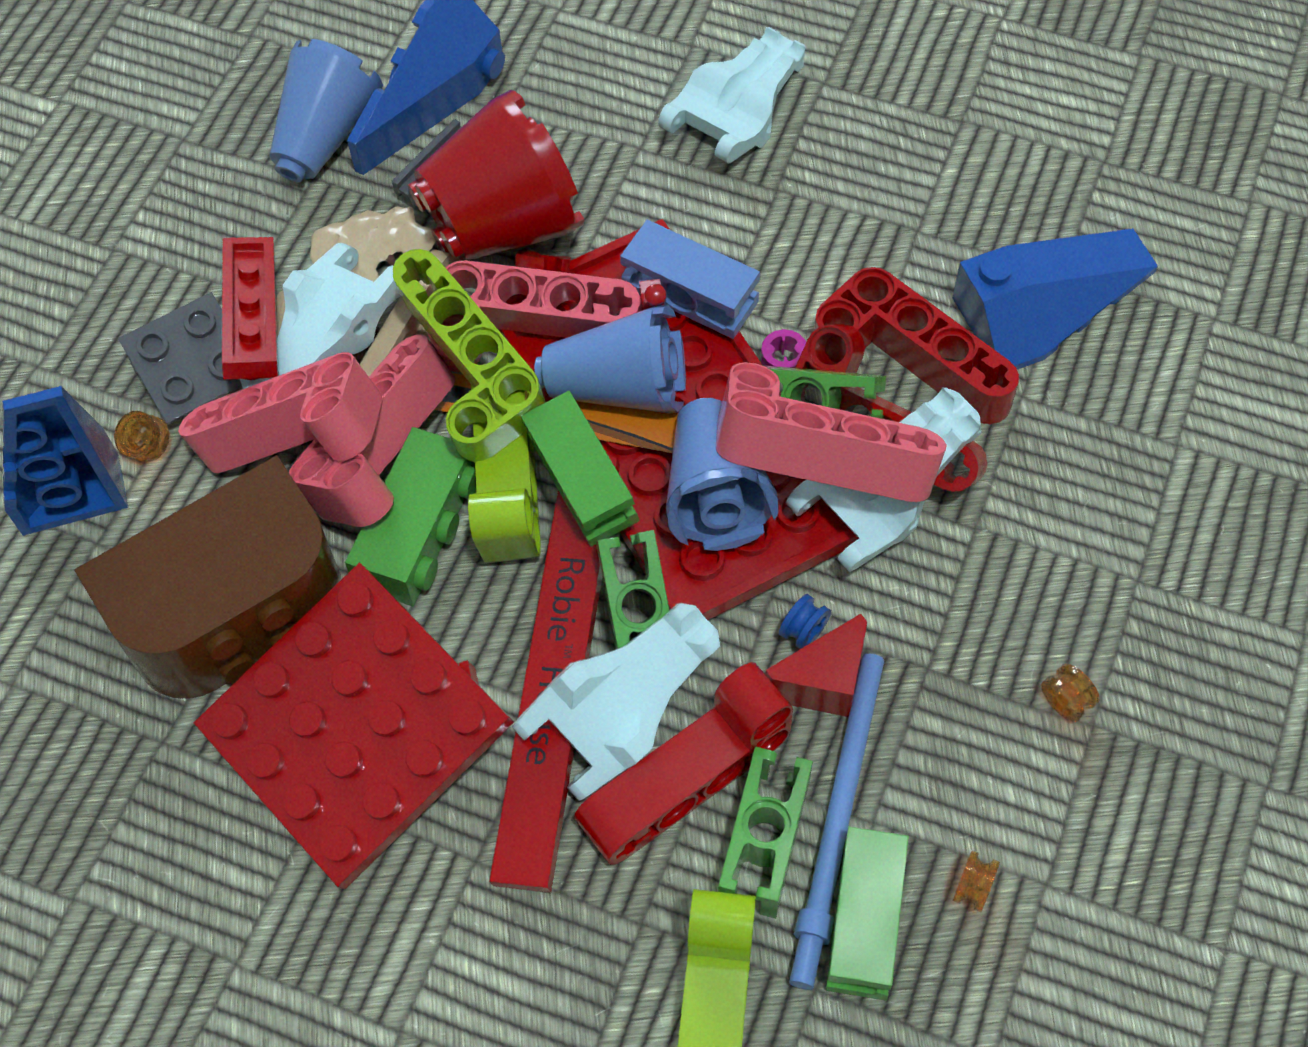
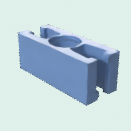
M648 219L620 255L621 265L627 267L622 274V280L630 282L636 287L639 295V281L660 279L661 286L666 290L665 305L669 304L675 312L732 339L735 338L759 302V292L753 289L760 281V271Z

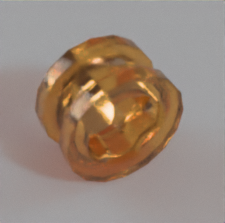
M131 411L118 421L115 428L114 441L116 448L121 454L143 462H152L160 458L165 452L169 443L170 433L163 419L142 411ZM143 427L146 428V430L143 433H141L140 430ZM142 439L143 443L138 445L137 443Z
M1068 663L1062 664L1056 671L1057 678H1046L1041 684V689L1045 699L1058 714L1069 721L1078 722L1085 714L1084 707L1090 709L1098 704L1100 701L1099 693L1089 677L1080 669Z
M971 850L953 901L960 904L963 900H970L974 904V910L982 912L1000 861L992 859V861L985 863L979 859L978 852Z

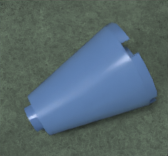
M311 39L308 47H302L301 40L295 42L289 56L269 155L270 159L276 164V172L284 178L294 182H301L303 178L313 179L351 133L374 90L382 89L383 83L380 76L373 71L371 77H369L359 69L363 60L353 53L337 45L317 39Z
M669 304L655 308L651 307L545 345L542 356L536 357L534 365L540 387L545 388L551 398H555L570 390L575 401L661 413L679 412L683 408L684 402L674 401L675 391L686 390V368L680 330L670 331L666 319L676 317L674 310Z
M699 398L686 404L677 416L666 503V517L669 530L679 542L688 545L687 538L703 542L704 550L718 551L737 548L756 540L765 533L763 524L766 523L771 515L774 520L778 515L777 493L764 470L731 463L717 453L715 447L717 421L722 401L714 398Z

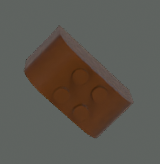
M277 455L74 569L108 629L144 681L158 693L179 699L204 696L227 683H235L342 579L317 514Z

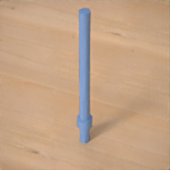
M864 654L861 659L806 908L799 910L794 930V936L799 940L789 984L804 990L813 989L822 946L830 943L834 924V917L830 915V909L884 665V659L876 654Z

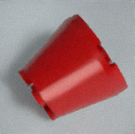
M509 90L489 101L414 171L416 180L407 185L420 211L428 210L438 227L431 231L440 250L450 253L453 258L459 257L462 261H470L560 238L584 225V217L580 211L573 212L570 201L573 200V196L578 194L556 144L543 123L537 124L532 117L526 118L520 110L526 106L524 99L514 90Z

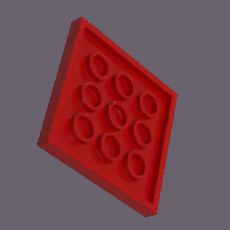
M359 562L193 723L333 883L339 888L346 889L514 721L375 576Z

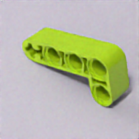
M409 250L395 261L393 279L408 310L474 387L449 408L446 415V428L458 453L463 458L472 462L484 461L494 456L525 431H528L521 416L545 403L539 380L530 366L438 258L427 250ZM422 280L426 285L431 284L434 292L429 297L419 281ZM451 315H464V318L453 326L442 325L443 321ZM484 352L497 353L493 361L487 364L478 365L474 363L477 356ZM517 390L530 392V396L519 404L506 402L507 397ZM481 422L487 424L482 434L476 437L468 438L462 436L467 426L473 423Z
M517 390L507 397L506 402L519 404L530 396V392ZM481 422L473 423L474 437L482 434L487 424ZM525 431L494 456L484 461L475 462L477 494L469 495L468 514L472 539L485 563L537 558L541 555L535 449L528 437V431Z
M693 889L678 1047H742L756 896Z

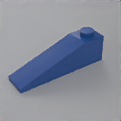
M425 0L419 7L412 20V23L418 29L408 48L404 50L397 47L390 60L394 66L390 74L389 83L385 90L380 88L374 90L347 139L355 172L361 175L366 174L478 96L491 79L499 76L505 62L500 30L473 0Z
M1134 229L1007 245L961 261L952 298L972 333L1008 359L1018 370L1045 360L1075 331L1079 333L1091 323L1092 318L1109 304H1116L1153 275L1158 265Z
M62 386L2 401L4 509L23 536L129 508L120 459L104 428Z

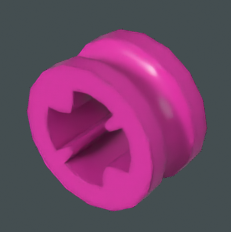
M781 329L773 331L762 342V365L795 368L806 340L793 330ZM780 350L782 355H784L785 350L793 352V360L788 361L785 356L784 361H779L775 359V352Z

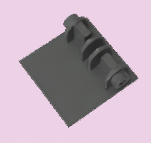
M212 292L118 338L135 372L141 378L167 425L188 415L197 407L224 397L242 387L240 379L223 380L222 309Z

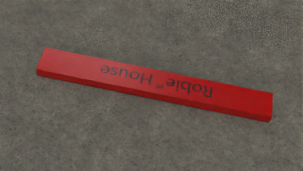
M609 457L619 473L620 463L618 457ZM559 491L556 498L518 718L569 663L587 659L590 656L602 582L596 544L590 547ZM549 720L540 726L535 734H531L525 740L515 732L489 881L494 887L552 892L568 793L567 787L569 785L575 748Z

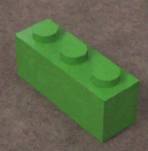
M412 427L385 481L386 486L394 496L393 505L380 520L374 524L362 527L345 560V565L349 573L360 562L399 602L414 607L421 590L427 591L433 584L438 569L437 557L443 544H450L456 535L460 520L458 512L465 498L468 499L470 494L476 493L475 462L463 458L458 453L452 439Z

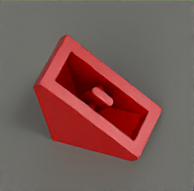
M862 614L857 615L766 669L765 675L792 706L849 717L868 622Z

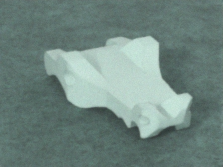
M766 27L760 40L754 38L749 47L745 48L733 60L710 62L696 68L678 97L666 104L662 109L658 121L659 127L674 133L684 123H687L719 140L715 149V156L727 163H732L754 146L762 148L771 136L772 116L777 94L794 70L799 72L804 66L805 45L796 40H789L778 31Z
M337 243L307 270H293L283 284L285 312L280 332L277 336L278 376L338 353L349 352L353 355L366 349L374 341L377 324L385 309L401 296L393 279V266H389L373 282L351 272L358 262V251L347 244ZM272 378L240 380L243 389Z
M944 387L931 401L924 402L916 411L899 422L928 429L938 434L945 441L947 447L937 475L966 444L972 442L981 434L979 413L959 393ZM805 480L793 490L786 501V505L797 516L802 515L820 499L832 509L859 538L845 548L838 557L839 562L851 572L890 546L903 541L918 526L925 501H903Z
M676 604L666 615L625 646L595 657L569 663L521 714L512 728L523 740L527 739L531 734H535L539 727L547 720L558 729L590 765L583 772L577 774L567 787L580 801L624 770L638 763L653 748L658 724L670 697L697 666L720 647L718 630L703 616L695 605Z

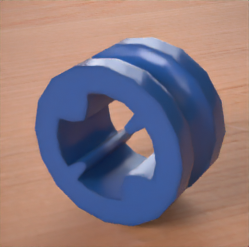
M805 594L786 615L779 629V635L785 639L794 637L796 639V647L802 649L818 638L826 626L832 610L826 606L815 607L814 598L809 594Z

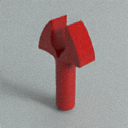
M521 249L515 256V267L570 273L571 257L542 255L528 249Z
M660 279L639 281V292L643 310L665 305L666 290L661 286Z

